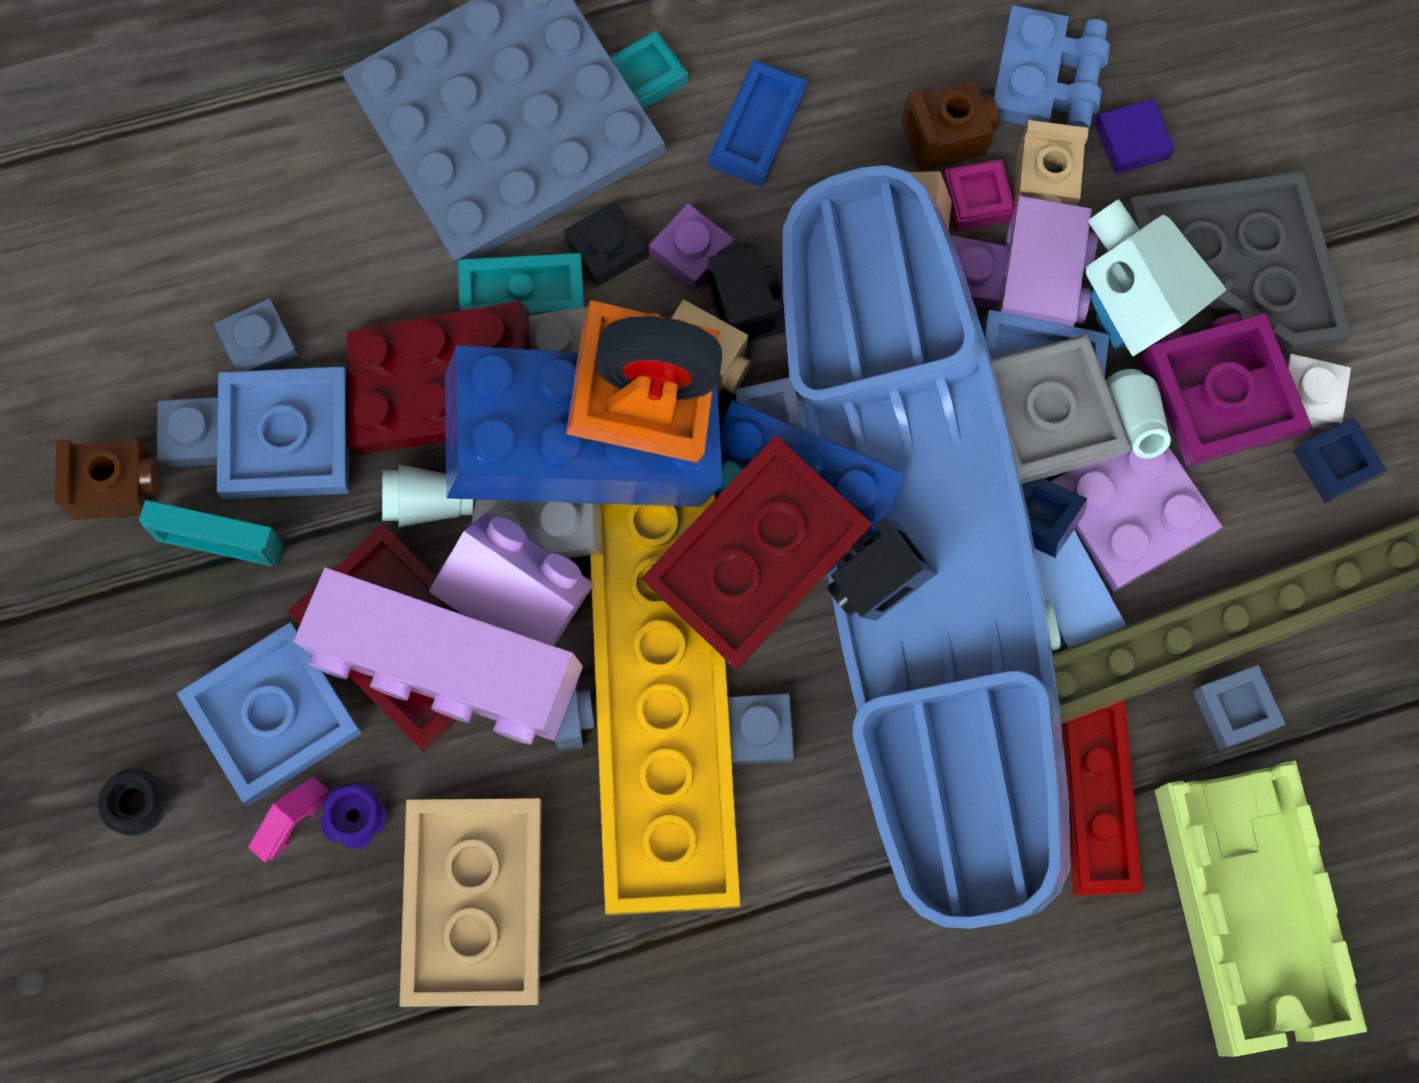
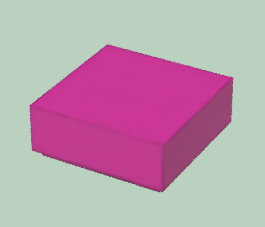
M1002 159L944 169L942 177L952 199L950 214L955 232L1009 222L1015 205Z

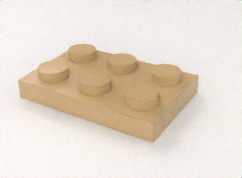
M540 798L406 800L400 1007L539 1005L542 801Z

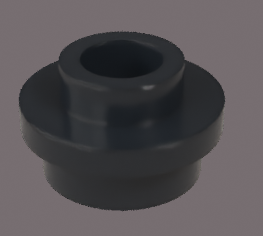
M127 769L113 775L103 786L98 800L99 814L105 825L112 831L125 836H138L154 829L163 819L168 806L167 791L162 781L154 774L142 769ZM134 792H142L145 797L143 809L137 814L129 815L125 809L127 798Z

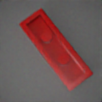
M1124 700L1061 725L1069 795L1072 896L1143 893Z

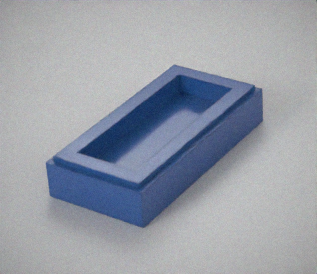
M753 60L709 155L708 167L763 188L804 97L808 80Z

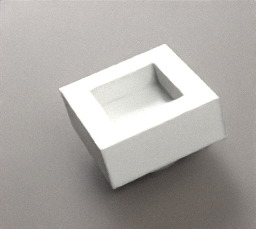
M1290 354L1285 359V362L1310 420L1311 427L1329 430L1343 422L1351 368Z

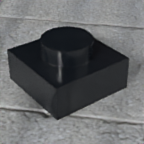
M616 201L564 230L566 243L573 253H581L582 267L596 287L647 259V247Z

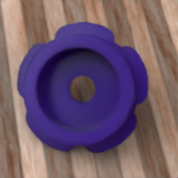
M355 783L352 786H340L331 791L323 803V816L320 820L325 836L332 842H342V845L347 849H360L369 845L372 842V836L383 830L387 819L386 808L378 802L379 795L376 790L366 784ZM351 810H357L360 814L356 822H350L347 818Z

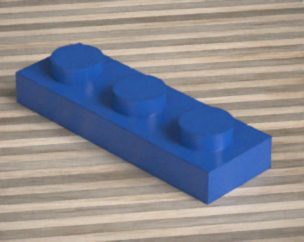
M731 401L720 429L722 465L729 460L730 462L734 461L744 469L776 435L872 523L873 527L870 530L879 532L874 524L883 517H890L907 472L738 401Z

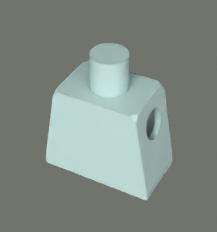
M1118 199L1088 220V223L1108 252L1086 267V275L1132 356H1135L1181 327L1226 291L1222 282L1169 217L1161 215L1142 229H1139L1120 199Z

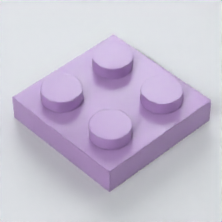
M1169 447L1159 456L1149 459L1138 457L1133 449H1131L1125 456L1068 471L1051 481L1087 498L1085 514L1074 530L1090 560L1112 594L1210 538L1223 528Z

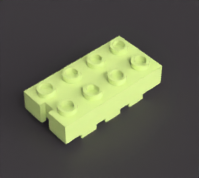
M1296 760L1279 763L1270 768L1217 779L1184 783V780L1171 782L1155 789L1157 804L1218 1055L1235 1057L1288 1047L1285 1032L1294 1030L1297 1042H1315L1367 1032L1355 983H1357L1346 941H1343L1336 915L1338 913L1328 872H1325L1318 847L1320 845L1310 805H1307Z

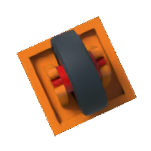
M591 300L584 314L566 434L697 463L704 455L712 390L717 386L721 370L722 347L719 344L720 330L690 324L682 319H669L661 317L656 313H644Z

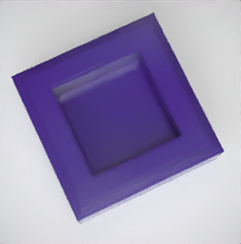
M1154 99L1100 113L1094 123L1115 175L1168 160L1175 150Z

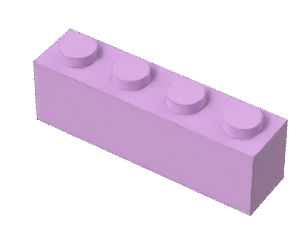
M325 567L293 640L295 644L312 655L309 665L315 669L342 679L348 678L351 669L373 677L370 684L371 688L404 701H408L411 691L434 699L431 709L466 723L470 722L473 713L496 721L493 729L496 733L528 745L532 744L535 735L555 741L583 668L572 652Z

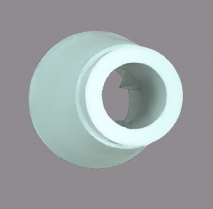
M1136 369L1122 370L1110 376L1106 383L1134 453L1138 457L1145 459L1159 456L1169 447L1171 438L1168 433L1158 383L1154 378Z
M399 464L398 470L382 471V521H398V527L455 518L460 515H472L473 499L446 498V473Z

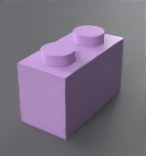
M1019 196L1007 226L1005 246L1009 248L1005 259L1000 300L995 311L1072 327L1074 324L1083 325L1090 302V288L1081 287L1083 270L1094 262L1098 243L1097 234L1089 232L1090 224L1088 220L1091 219V208Z
M487 511L463 532L428 592L462 615L554 646L594 583L582 576L576 564L568 558L559 554H550L529 540L525 531L518 524L504 517H495Z

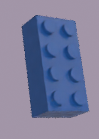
M456 345L445 372L446 498L701 507L722 486L717 386L712 390L704 455L696 463L567 435V423L579 352Z

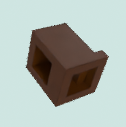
M975 80L924 94L921 93L920 89L909 91L901 123L919 172L986 155L994 130H997L999 127V113L992 95L981 96Z
M70 440L56 441L55 503L74 520L140 517L145 500L152 501V495L159 494L161 473L156 457H152L138 440L73 444ZM114 470L111 477L101 481V471Z

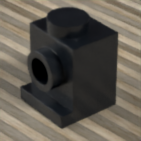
M736 243L721 249L717 255L708 257L707 284L718 319L747 334V342L786 331L783 298L780 299V289L775 270L771 264L762 265L756 245Z
M883 517L874 524L881 533V536L876 540L872 536L861 539L842 559L844 565L830 575L834 581L827 586L828 590L837 604L849 616L857 612L861 618L877 620L937 574L900 523L887 517Z

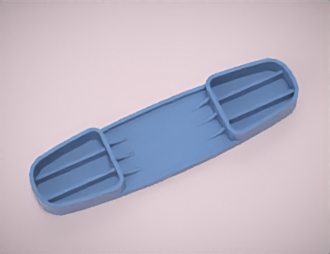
M887 165L861 167L831 176L809 187L792 205L784 223L783 302L789 378L793 388L803 397L808 431L907 472L889 519L900 523L937 574L877 620L861 618L857 612L849 616L832 597L842 651L857 709V714L853 721L852 736L877 827L902 897L921 917L942 927L972 929L1020 920L1045 909L1061 893L1071 869L1069 795L1060 706L1047 612L1030 519L1011 433L988 347L962 263L941 211L926 187L909 172ZM869 530L863 538L872 536L876 540L881 536V533ZM842 560L828 574L829 584L834 581L830 575L844 565Z

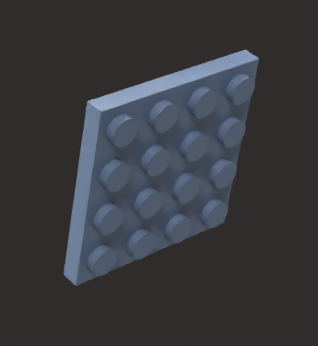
M470 0L341 72L457 269L458 260L480 259L666 153L665 144L574 0Z

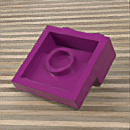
M1239 313L1226 315L1208 324L1205 328L1206 330L1185 335L1182 329L1174 330L1149 346L1137 363L1139 370L1145 375L1154 378L1159 385L1165 417L1169 419L1187 467L1299 436L1312 426L1266 313L1243 319Z

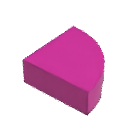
M313 776L274 802L248 848L264 862L274 859L291 844L288 837L295 825L308 815L314 818L318 814L330 790Z

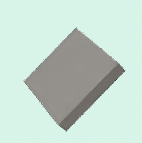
M1088 334L991 359L1011 433L1022 484L1122 457L1132 449Z

